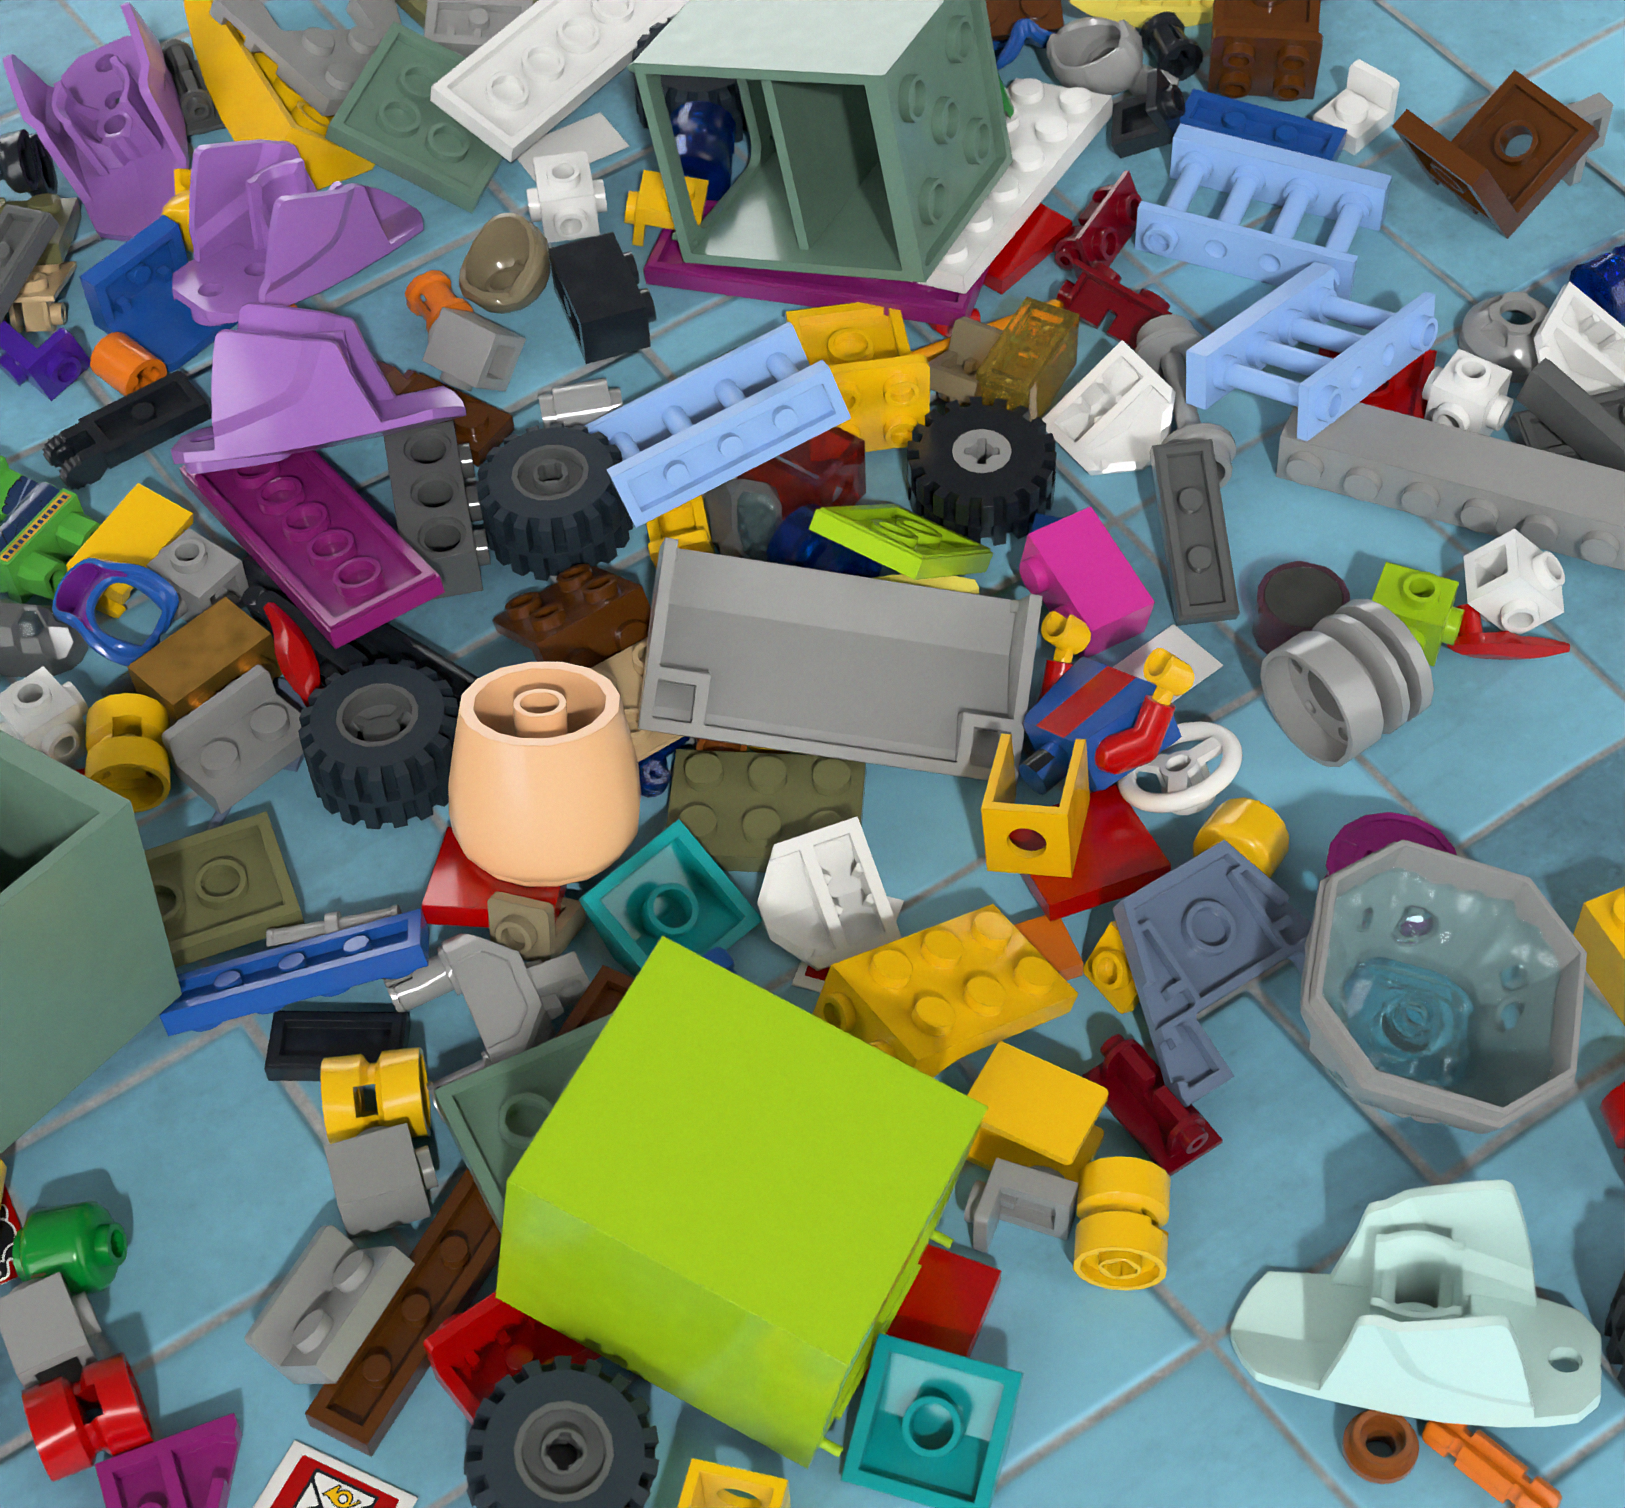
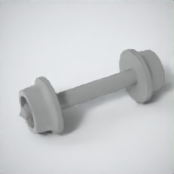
M1174 314L1161 315L1151 319L1141 327L1137 334V347L1134 350L1176 392L1173 413L1177 430L1167 436L1161 445L1212 439L1219 485L1222 488L1232 476V461L1236 453L1235 440L1230 431L1216 424L1201 423L1197 407L1186 404V351L1205 337L1196 331L1191 321L1185 317Z

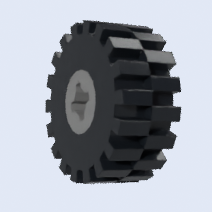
M969 397V406L962 408L957 400L945 403V414L941 415L935 409L925 415V426L917 423L912 431V441H908L907 492L908 500H911V510L913 513L919 516L924 515V518L960 535L967 536L981 544V538L992 537L993 546L1006 544V534L1010 532L1017 539L1028 535L1029 522L1033 524L1036 513L1045 515L1046 510L1051 511L1054 502L1057 452H1055L1056 442L1053 434H1046V423L1040 417L1029 421L1030 409L1019 404L1014 411L1008 410L1007 400L995 398L993 406L982 405V397Z

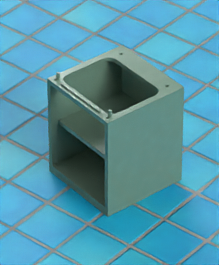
M689 0L641 54L628 65L629 72H634L671 211L676 231L673 233L672 239L679 242L683 262L926 283L1013 162L985 0ZM661 75L737 79L751 138V158L747 168L699 226L695 220L661 86Z
M0 730L1 1154L182 995L131 801Z

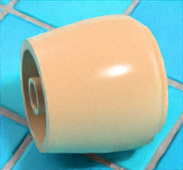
M526 662L502 667L476 679L462 694L448 783L449 816L453 834L470 861L498 880L526 887H558L587 880L610 868L631 845L638 833L641 799L639 766L621 696L610 679L590 668L565 662Z

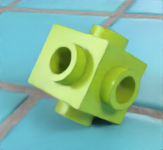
M1385 562L1372 601L1387 607L1405 623L1420 644L1430 666H1435L1442 643L1454 646L1464 615V609L1454 607L1459 582L1430 572L1418 571Z

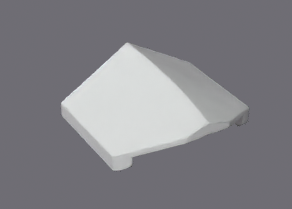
M1569 281L1561 288L1534 336L1538 364L1544 358L1551 360L1590 396L1625 388V327Z
M1122 340L1042 420L1046 423V431L1053 434L1054 439L1090 476L1141 471L1151 465L1149 452L1152 445H1161L1163 440L1170 435L1176 392Z
M858 816L773 845L757 901L770 941L819 971L830 967L831 964L902 938Z

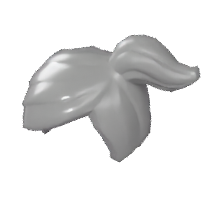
M1084 17L1072 20L1061 27L1056 34L1050 35L1047 42V58L1050 60L1056 78L1059 79L1063 87H1082L1090 92L1114 96L1127 89L1135 97L1146 94L1147 72L1155 68L1143 64L1142 37L1137 29L1124 19L1116 22L1103 17ZM1161 70L1171 85L1176 84L1179 86L1178 78Z

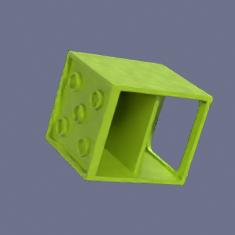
M662 936L507 1180L496 1298L806 1469L810 1466L819 1447L839 1458L844 1447L827 1439L825 1436L834 1419L840 1421L872 1360L878 1333H887L922 1267L918 1262L929 1241L933 1240L950 1249L954 1241L953 1238L939 1232L936 1228L988 1106Z

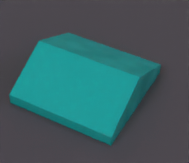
M680 819L675 821L579 899L580 904L613 959L635 978L662 936L703 956L715 947L728 950L762 921L758 912Z
M878 1333L841 1481L934 1508H991L1010 1443L1024 1373Z

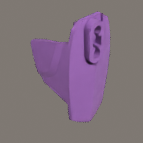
M129 1L120 5L131 36H124L77 57L64 72L61 80L54 83V87L48 86L14 54L3 57L6 75L23 120L36 130L40 141L83 202L98 235L102 238L118 241H128L161 217L162 208L175 196L174 169H190L185 122L173 77L165 64L163 51L157 37Z
M257 139L200 145L193 153L189 198V233L194 248V259L173 273L172 290L174 300L178 299L191 308L192 319L204 326H219L238 322L241 307L249 302L288 307L351 277L423 231L422 215L415 207L400 198L380 189L360 185L359 183H350L343 186L341 182L336 181L332 183L327 191L318 192L305 169L304 160L301 159L295 145L289 141Z
M249 302L244 304L239 311L237 330L224 329L215 336L211 377L212 426L183 435L171 448V454L174 464H185L186 473H208L273 463L286 459L294 453L386 436L467 415L462 399L445 386L395 395L368 349L353 318L323 311Z

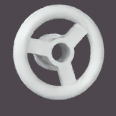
M1200 721L1177 724L1182 737L1172 745L1187 741L1203 742L1188 751H1177L1170 755L1159 753L1151 763L1136 768L1117 781L1119 792L1126 802L1143 811L1152 813L1172 812L1177 815L1198 813L1211 805L1216 795L1224 790L1238 773L1243 755L1240 741L1236 735L1229 729L1211 722ZM1223 753L1221 763L1210 775L1206 762ZM1138 772L1157 774L1162 787V793H1151L1141 789L1136 780Z

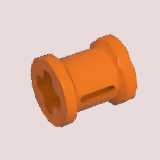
M430 270L416 276L408 284L405 291L407 307L415 315L424 318L428 333L432 324L438 319L442 307L474 313L467 301L455 296L451 288L450 279L441 271ZM421 294L426 298L425 302L422 301Z

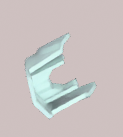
M1505 1180L1472 1181L1407 1189L1386 1200L1368 1204L1356 1232L1331 1274L1268 1271L1251 1288L1238 1309L1231 1326L1230 1337L1233 1348L1241 1364L1255 1381L1329 1401L1394 1415L1443 1423L1490 1427H1547L1580 1422L1599 1406L1601 1397V1334L1580 1310L1537 1297L1534 1263L1525 1218L1515 1187L1511 1182Z

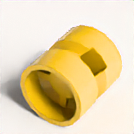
M122 693L109 695L96 701L87 712L85 746L88 754L85 761V776L130 800L134 813L144 812L159 806L168 797L171 788L170 759L161 738L163 732L170 728V718L167 709L159 701L148 696Z
M421 1047L382 1051L376 1063H369L362 1054L323 1058L321 1062V1097L329 1144L354 1138L368 1128L376 1126L393 1127L404 1123L408 1125L411 1139L430 1137V1094L426 1086L428 1077ZM375 1084L378 1111L365 1110L364 1085Z
M1115 1156L1089 1162L1079 1171L1076 1215L1081 1221L1076 1225L1073 1270L1079 1278L1102 1288L1129 1291L1157 1285L1166 1277L1168 1232L1161 1228L1168 1223L1171 1178L1163 1168L1143 1159Z

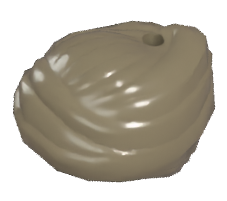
M501 213L485 223L474 239L460 268L459 288L462 295L490 313H510L522 310L532 304L546 288L550 276V256L547 238L538 227L517 213Z

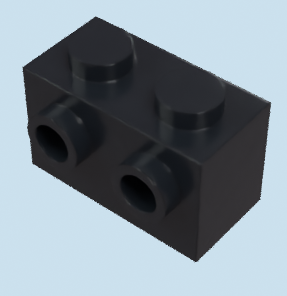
M614 232L549 248L554 290L586 364L651 347L649 323L656 321L654 302L648 288L639 290L637 285L640 282L634 256L631 251L622 252Z

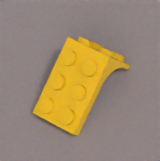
M855 302L786 311V323L790 322L793 325L810 366L822 359L829 366L851 416V419L810 439L814 459L908 447V441H912L913 429L917 423L925 426V415L930 412V367L925 355L911 354L901 310L889 308V316H886L882 306Z
M990 904L831 964L812 1015L934 1078L945 1068L971 1053L1069 1013L1079 993L994 904Z

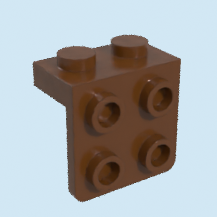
M579 564L561 572L556 578L557 583L541 592H528L511 599L505 605L506 611L500 613L492 620L499 634L531 649L537 662H565L592 668L648 637L651 607L642 585L599 567Z

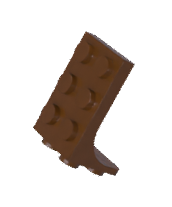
M1214 0L1207 92L1222 94L1229 98H1242L1251 95L1275 97L1282 101H1296L1301 98L1314 99L1323 48V35L1319 33L1321 0Z

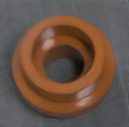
M1366 1410L1356 1415L1348 1423L1342 1439V1451L1346 1463L1359 1477L1376 1484H1391L1402 1480L1413 1470L1419 1454V1442L1414 1429L1403 1416ZM1371 1441L1384 1442L1391 1448L1393 1454L1387 1458L1378 1457L1368 1451L1366 1444Z

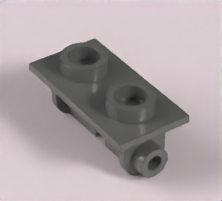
M179 39L169 40L164 45L162 51L165 64L173 77L180 98L186 136L205 134L212 130L225 128L207 90L198 60H194L190 45Z

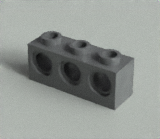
M453 421L436 423L384 436L398 534L440 575L445 593L433 599L483 591L479 566L491 565L485 529L473 531L472 522L482 521L483 518L476 485L465 487L464 479L475 477L469 442L457 444Z

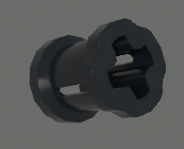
M1174 12L1158 13L1147 21L1139 32V35L1142 37L1143 48L1148 54L1154 55L1157 60V68L1170 73L1178 78L1179 81H1183L1199 69L1203 61V52L1197 42L1186 37L1184 34L1185 26Z

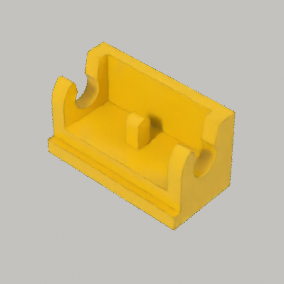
M137 483L66 564L67 572L74 565L87 558L131 563L147 568L146 565L158 555L162 548L170 545L185 532L184 530H187L193 524V513ZM123 583L110 585L104 591L95 609L113 618H120L126 611V607L122 604L129 599L130 592L134 587Z

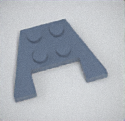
M1225 840L1122 899L1112 908L1165 1086L1185 1108L1234 1077L1230 1068L1197 1020V1014L1285 959L1291 960L1302 975L1306 956L1304 946L1312 924L1287 903L1290 897L1289 894ZM1367 962L1362 966L1359 963L1352 965L1343 972L1339 983L1335 1013L1383 983L1385 980L1380 972Z

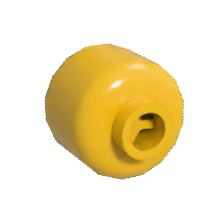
M1246 797L1231 798L1217 806L1193 841V858L1225 840L1269 878L1273 876L1289 850V833L1284 821L1269 806L1261 801Z

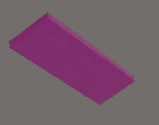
M706 200L702 221L719 201ZM663 228L643 271L646 284L809 307L861 302L884 307V315L889 316V308L901 310L903 320L954 327L955 321L960 317H971L990 265L968 292L962 294L909 281L683 262L679 242L672 239V235L676 231Z
M315 450L294 453L286 459L273 463L208 473L190 474L186 473L185 465L179 468L185 485L335 649L445 593L440 575Z

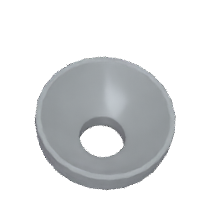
M1507 292L1504 295L1487 298L1474 305L1467 312L1459 331V349L1512 371L1510 383H1523L1528 378L1532 369L1538 365L1534 336L1550 308L1523 292ZM1506 311L1518 312L1529 315L1533 321L1524 325H1516L1506 321L1501 314Z

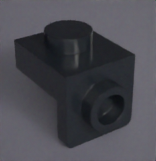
M1160 68L1147 72L1146 94L1113 105L1111 147L1120 158L1173 143V136L1180 124V117L1185 114V101L1180 88L1176 84L1171 85Z

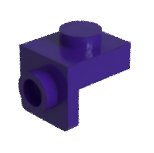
M5 321L0 323V353L2 354L0 356V368L18 386H21L27 380L50 401H53L90 366V359L73 335L63 327L59 328L40 347L36 348Z

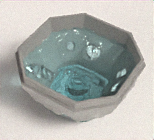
M1403 839L1399 842H1392L1320 880L1313 921L1304 946L1306 956L1301 978L1300 1012L1311 1034L1309 1049L1328 1068L1330 1074L1346 1094L1361 1104L1381 1109L1401 1118L1411 1116L1415 1121L1422 1123H1442L1478 1134H1487L1506 1126L1575 1085L1587 952L1530 877Z

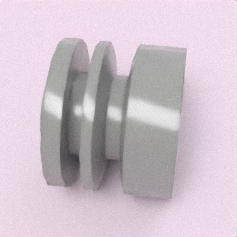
M1368 598L1352 599L1341 606L1334 614H1329L1322 618L1312 628V631H1302L1272 650L1262 660L1260 678L1264 697L1276 722L1289 740L1307 757L1326 767L1343 766L1381 739L1382 734H1391L1405 722H1409L1431 705L1434 685L1431 668L1420 644L1404 622L1387 607Z

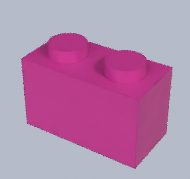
M1091 506L1028 534L1019 564L1022 581L1031 594L1043 596L1042 600L1050 612L1056 611L1067 619L1070 614H1073L1086 623L1091 632V639L1088 646L1078 653L1079 658L1083 656L1087 658L1092 657L1145 631L1155 601Z

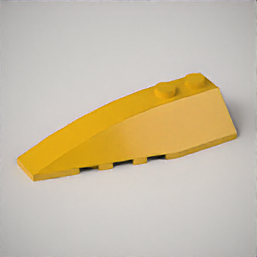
M183 0L194 51L207 90L222 122L234 141L263 139L291 142L295 145L301 159L304 160L305 169L317 190L328 187L336 181L341 182L371 171L374 168V163L325 139L329 123L334 116H322L278 77L276 71L279 65L264 52L249 51L244 46L246 36L227 20L226 24L220 25L209 13L213 0Z

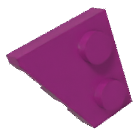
M235 1413L96 1463L95 1468L106 1508H227L242 1439V1431Z

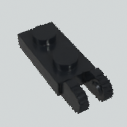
M177 370L78 419L79 423L61 431L59 435H53L51 439H48L47 443H44L45 447L42 449L44 451L43 456L51 466L54 465L55 468L61 467L59 477L67 488L70 487L72 490L77 488L79 490L81 487L85 488L87 484L91 485L99 481L107 467L112 469L211 419L212 415L205 399L182 371Z

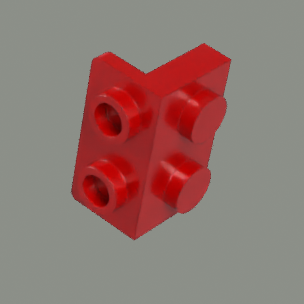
M496 1291L464 1313H458L447 1318L423 1342L436 1380L471 1425L484 1397L487 1399L492 1394L495 1384L507 1374L512 1377L521 1372L524 1364L539 1359L540 1365L553 1362L555 1356H571V1363L585 1365L587 1359L596 1361L601 1357L598 1353L496 1298Z

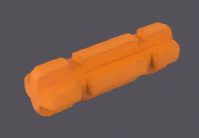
M1427 1421L1421 1436L1423 1441L1442 1457H1446L1449 1453L1457 1460L1453 1465L1502 1504L1510 1500L1516 1505L1514 1508H1559L1562 1500L1560 1491L1539 1475L1534 1480L1526 1475L1529 1467L1482 1430L1478 1429L1473 1433L1467 1429V1424Z

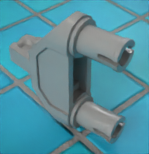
M459 933L441 942L442 945L436 948L438 954L429 958L427 967L416 969L413 973L403 978H383L397 1012L410 1011L455 990L457 995L463 994L486 1047V1050L481 1052L482 1060L434 1082L432 1080L426 1083L430 1095L432 1094V1101L444 1124L445 1121L436 1105L433 1090L554 1039L556 1032L551 1021L564 1013L563 1008L580 999L590 985L588 976L575 951L543 963L541 959L524 963L519 951L481 937Z

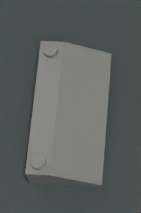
M667 537L664 539L659 549L651 605L638 730L984 781L989 780L1001 733L1012 734L1017 785L1025 731L1023 723L1028 709L1043 596L1029 594L1018 600L1003 599L680 549L677 547L678 539Z

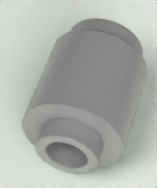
M606 378L552 387L551 394L538 396L544 428H550L551 423H564V428H572L576 424L584 426L623 406L620 387L608 389Z

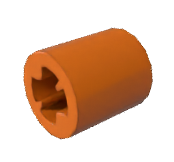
M122 332L110 333L102 338L91 354L90 366L92 372L123 396L167 376L166 366L160 359Z

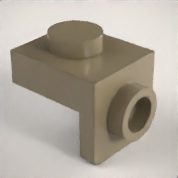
M965 316L957 319L954 323L949 349L928 362L930 367V389L939 392L938 396L946 402L957 400L959 405H969V397L983 398L1000 385L1011 339L1010 334L1007 331Z
M496 891L487 902L490 941L519 951L522 959L530 962L541 959L543 963L559 957L586 924L585 910L579 900L563 897L556 923L554 907L548 902Z

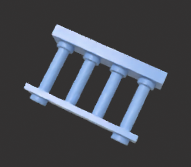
M1180 123L1173 136L1170 179L1177 180L1165 206L1145 201L1140 202L1137 210L1135 249L1275 286L1282 285L1313 262H1319L1335 267L1334 290L1337 293V297L1350 300L1358 256L1349 254L1347 251L1358 226L1380 231L1386 217L1392 175ZM1199 186L1229 193L1218 220L1187 212ZM1251 199L1283 207L1271 234L1239 226ZM1304 213L1336 220L1325 247L1293 239Z
M1313 262L1186 351V404L1206 410L1235 388L1298 407L1297 438L1309 441L1432 347L1438 332V321L1434 318L1435 294L1424 292L1398 312H1390L1337 297V293L1334 290L1335 267ZM1332 319L1371 330V332L1364 336L1329 326L1325 323ZM1303 342L1341 354L1332 359L1293 346ZM1267 365L1308 376V378L1303 382H1297L1261 370Z
M788 322L584 426L588 427L589 434L600 432L608 437L609 445L616 444L621 451L622 462L606 470L632 523L637 528L851 419V416L829 366L823 359L810 366L795 329Z

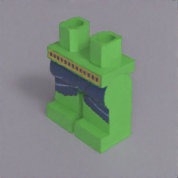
M0 455V593L7 592L9 598L19 604H26L34 594L53 600L60 581L67 573L65 562L72 555L76 554L97 530L100 523L84 514L77 494L64 488L60 490L47 482L38 483L11 470L6 458Z

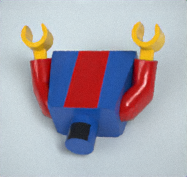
M1051 611L1045 616L1041 626L1042 637L1056 648L1053 660L1046 659L1037 701L1024 718L1023 725L1035 753L1019 765L1020 774L1033 791L1041 795L1046 794L1062 779H1066L1075 740L1086 739L1089 789L1095 792L1105 790L1136 768L1151 763L1160 752L1182 737L1173 715L1176 706L1171 701L1173 696L1183 695L1192 687L1195 679L1194 672L1189 664L1163 648L1153 650L1145 661L1143 673L1147 681L1084 656L1075 664H1071L1073 655L1082 652L1090 642L1091 632L1088 626L1073 614H1070L1068 619L1056 611Z

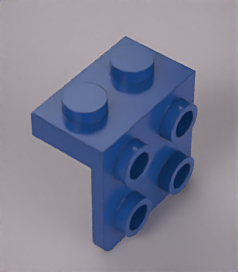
M165 215L159 217L79 276L94 325L107 334L114 332L125 333L165 364L167 372L179 369L213 343L219 331L231 329L238 322L219 326L200 325L192 319L191 308L178 299L174 300L172 290L173 273L189 261L179 224Z

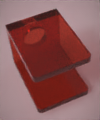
M837 426L779 455L787 461L819 476L818 479L775 457L737 476V479L765 482L776 487L782 505V520L821 541L825 538L824 536L809 530L816 509H821V507L854 506L866 494L865 440ZM838 486L843 490L833 502V496Z

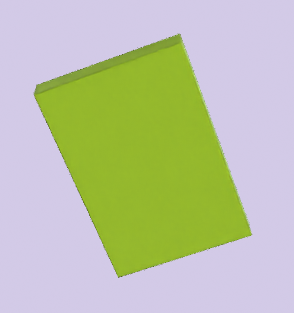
M896 504L821 507V509H816L809 530L914 580L983 573L987 571L993 556L990 548Z

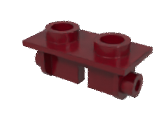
M1124 171L1114 185L1109 184L1106 187L1098 188L1093 194L1091 202L1078 218L1080 226H1072L1066 236L1056 244L1055 261L1061 268L1066 270L1073 269L1072 262L1075 258L1088 266H1091L1093 261H1098L1109 267L1136 230L1137 210L1142 198L1137 193L1129 171Z
M1075 258L1072 264L1077 281L1075 284L1069 280L1065 281L1056 297L1057 301L1064 304L1063 311L1070 313L1097 330L1108 312L1116 315V318L1107 330V335L1118 342L1123 340L1132 350H1135L1137 347V334L1144 324L1161 315L1173 314L1168 311L1170 308L1169 303L1162 297L1144 288L1139 293L1132 291L1120 284L1122 278L1118 273L1098 261H1093L1091 266H1088Z
M1121 1034L1110 1037L1100 1048V1053L1105 1058L1104 1061L1082 1075L1083 1078L1099 1084L1108 1090L1106 1108L1153 1163L1163 1168L1169 1177L1223 1142V1139L1192 1104L1185 1108L1165 1086L1160 1067L1135 1039L1126 1040Z

